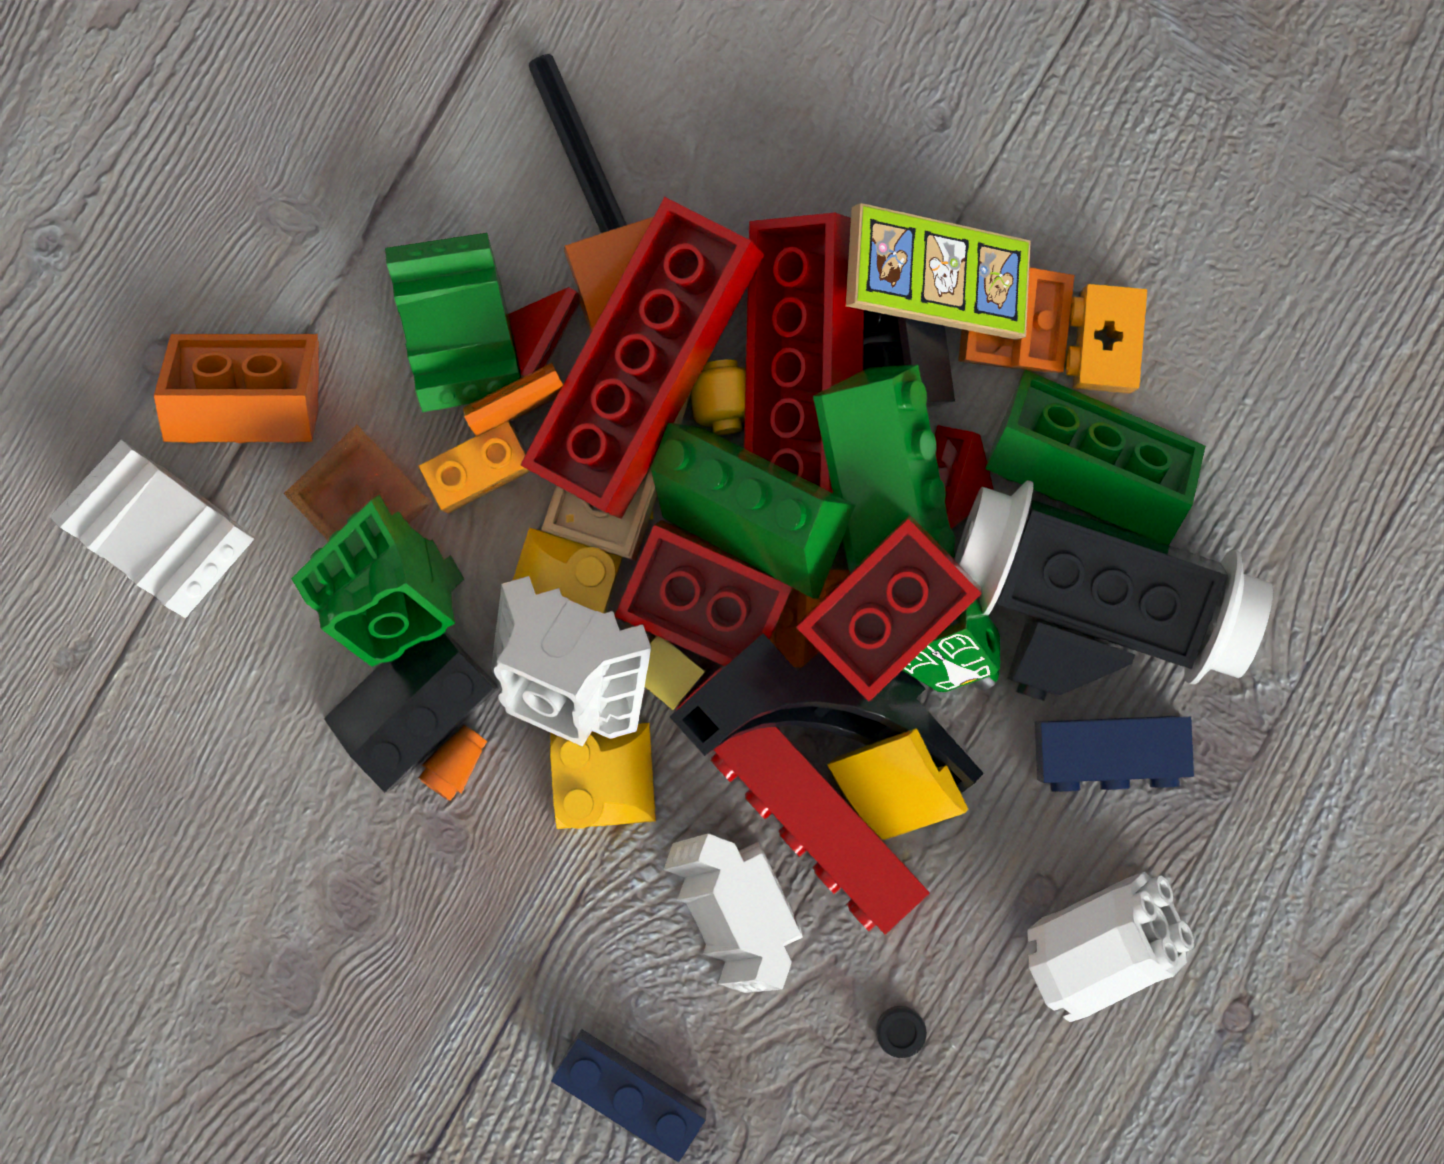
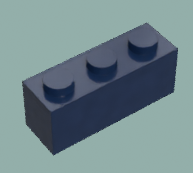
M1190 716L1034 721L1037 781L1050 783L1052 792L1080 791V782L1100 781V789L1102 790L1130 789L1131 779H1149L1150 787L1152 788L1179 787L1181 777H1194L1192 720Z
M583 1029L578 1033L551 1079V1082L678 1163L706 1121V1108Z

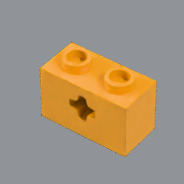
M1087 284L1080 291V297H1073L1070 326L1077 327L1076 346L1068 347L1066 357V375L1073 376L1072 389L1129 394L1139 389L1147 289ZM1103 328H1107V337L1115 338V342L1106 350H1102V341L1094 339V336Z
M509 421L419 465L441 511L447 514L531 472L520 466L527 452Z

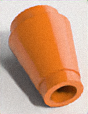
M463 725L458 732L421 765L424 771L418 779L437 794L451 801L457 792L462 794L487 741L475 731Z

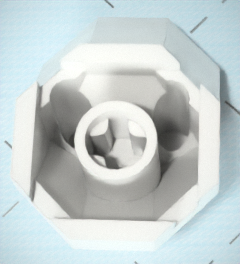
M1145 872L1128 877L1061 911L1044 916L1027 930L1028 942L1034 940L1037 942V952L1028 955L1029 969L1045 1004L1054 1011L1064 1008L1067 1012L1062 1017L1069 1022L1085 1018L1155 982L1175 976L1187 963L1186 951L1194 948L1191 929L1184 921L1180 920L1173 905V893L1170 884L1161 875L1151 878Z

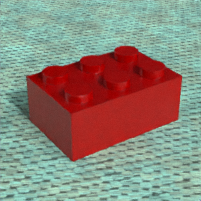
M909 515L806 614L796 628L870 701L982 594V588Z
M660 520L654 524L615 613V617L634 626L643 624L645 631L726 666L763 633L769 640L771 639L793 588L696 535Z

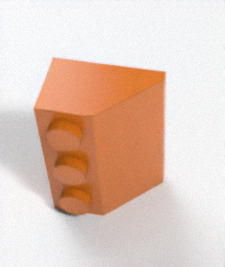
M171 334L154 392L163 442H312L318 415V334Z

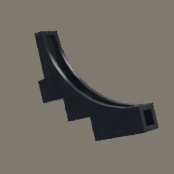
M764 633L670 716L673 722L704 756L727 740L759 728L790 725L823 729L854 739L866 746L917 728L936 768L947 765L960 793H963L975 784L984 774L917 700L926 688L916 678L902 670L872 700L868 701L820 651L797 671Z

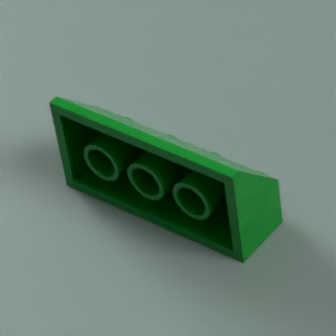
M905 365L867 368L814 395L813 399L833 494L856 505L843 536L849 573L909 515L952 558L956 557L954 551L955 536L949 525L945 505L946 490L943 481L940 479L935 453L936 439L930 428L926 407L927 392L921 381L919 366Z
M1024 370L994 440L985 469L998 474L1008 481H1014L1021 485L1027 480L1033 482V490L1045 494L1050 499L1062 501L1090 513L1095 518L1109 521L1135 532L1137 535L1169 545L1193 506L1206 446L1028 370Z
M668 423L651 467L662 517L813 599H819L856 505L704 428Z

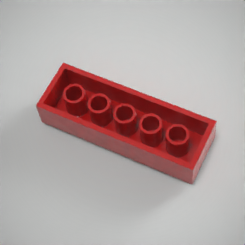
M664 197L520 466L596 508L622 519L657 454L668 423H674L763 259L764 253L751 240Z
M833 212L749 221V240L764 253V257L748 284L744 449L833 493L813 396L863 371L864 310L846 306L851 217Z
M720 667L714 674H712L700 687H698L686 700H684L676 708V710L680 708L709 680H711L718 672H720L722 668ZM777 727L755 729L733 737L714 749L716 753L711 757L710 761L730 782L738 776L746 784L749 790L744 794L745 799L764 819L773 814L783 824V827L778 830L781 838L799 857L806 851L809 852L817 861L812 867L814 873L833 894L841 888L851 898L846 903L849 907L848 910L868 931L877 926L886 935L930 894L924 885Z

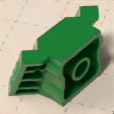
M488 233L385 248L386 264L393 283L394 299L401 317L406 339L407 357L414 375L415 391L422 412L471 404L522 378L502 284L497 272Z
M379 494L370 500L359 512L353 513L347 519V524L341 530H336L329 537V542L323 548H318L310 556V560L291 579L305 603L318 612L320 628L368 665L374 667L379 663L390 662L399 658L406 649L421 641H428L441 636L448 627L455 624L452 608V591L464 580V577L451 555L444 560L433 539L429 541L426 537H422L408 525V522L403 519L399 511L391 515Z

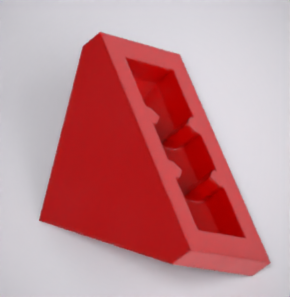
M567 287L508 314L520 372L523 377L548 364L580 304V294L577 291Z
M937 425L934 435L936 439L935 453L940 479L943 481L946 490L945 505L949 525L952 529L969 516L981 487L994 490L990 472L985 469L987 460L981 435L972 431Z

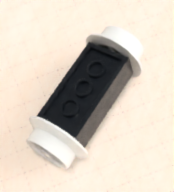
M1028 480L1012 496L981 487L968 516L954 560L981 586L982 594L979 596L984 615L988 616L998 599V605L1185 667L1186 682L1193 685L1198 683L1210 669L1236 678L1242 677L1256 655L1267 626L1273 600V585L1270 582L1243 573L1240 551L1230 550L1221 562L1199 556L1032 500L1033 482Z

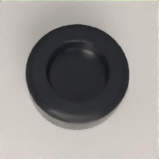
M894 1006L887 1009L879 1017L876 1025V1036L881 1048L887 1054L896 1058L911 1057L918 1053L925 1043L927 1034L925 1023L921 1016L912 1008Z

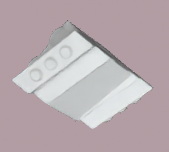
M120 440L50 516L61 529L78 538L88 549L105 558L124 572L137 586L154 595L164 606L184 618L189 615L254 540L242 527L232 521L230 516L163 466L157 465L123 440Z
M529 576L501 584L491 669L498 690L501 691L498 695L499 701L505 707L506 713L580 746L584 745L592 731L609 739L636 732L651 652V645L643 624L619 630L613 611L601 613L591 610L563 597L559 588L536 595Z
M704 834L673 843L663 870L685 878L677 900L687 904L706 944L703 954L725 961L718 984L743 993L782 990L792 963L784 946L803 938L760 843L756 842L738 851L735 843L711 834Z

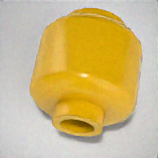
M725 359L707 362L691 390L690 397L694 420L702 426L712 427L713 433L716 435L734 434L743 430L742 423L745 422L746 368L739 367L738 361Z

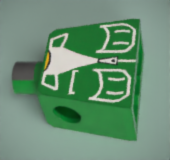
M976 599L918 654L903 671L937 692H948L970 683L979 690H987L999 678L1000 634L998 628L989 616L982 613V607Z

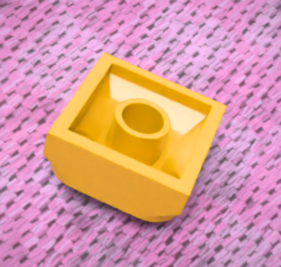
M529 527L513 580L529 576L536 595L559 588L561 595L570 601L591 610L606 613L623 557Z
M638 723L636 732L611 739L592 731L583 746L550 732L553 804L557 829H582L592 826L656 822L650 723Z

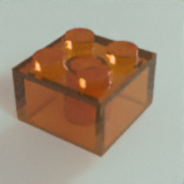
M358 425L352 428L283 493L328 542L329 537L336 530H341L347 524V519L353 513L359 512L370 500L379 494L391 515L399 511L403 519L408 522V525L433 502L377 441Z

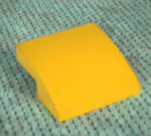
M917 728L837 756L828 764L836 782L855 811L883 840L964 814L968 810L947 765L936 768Z

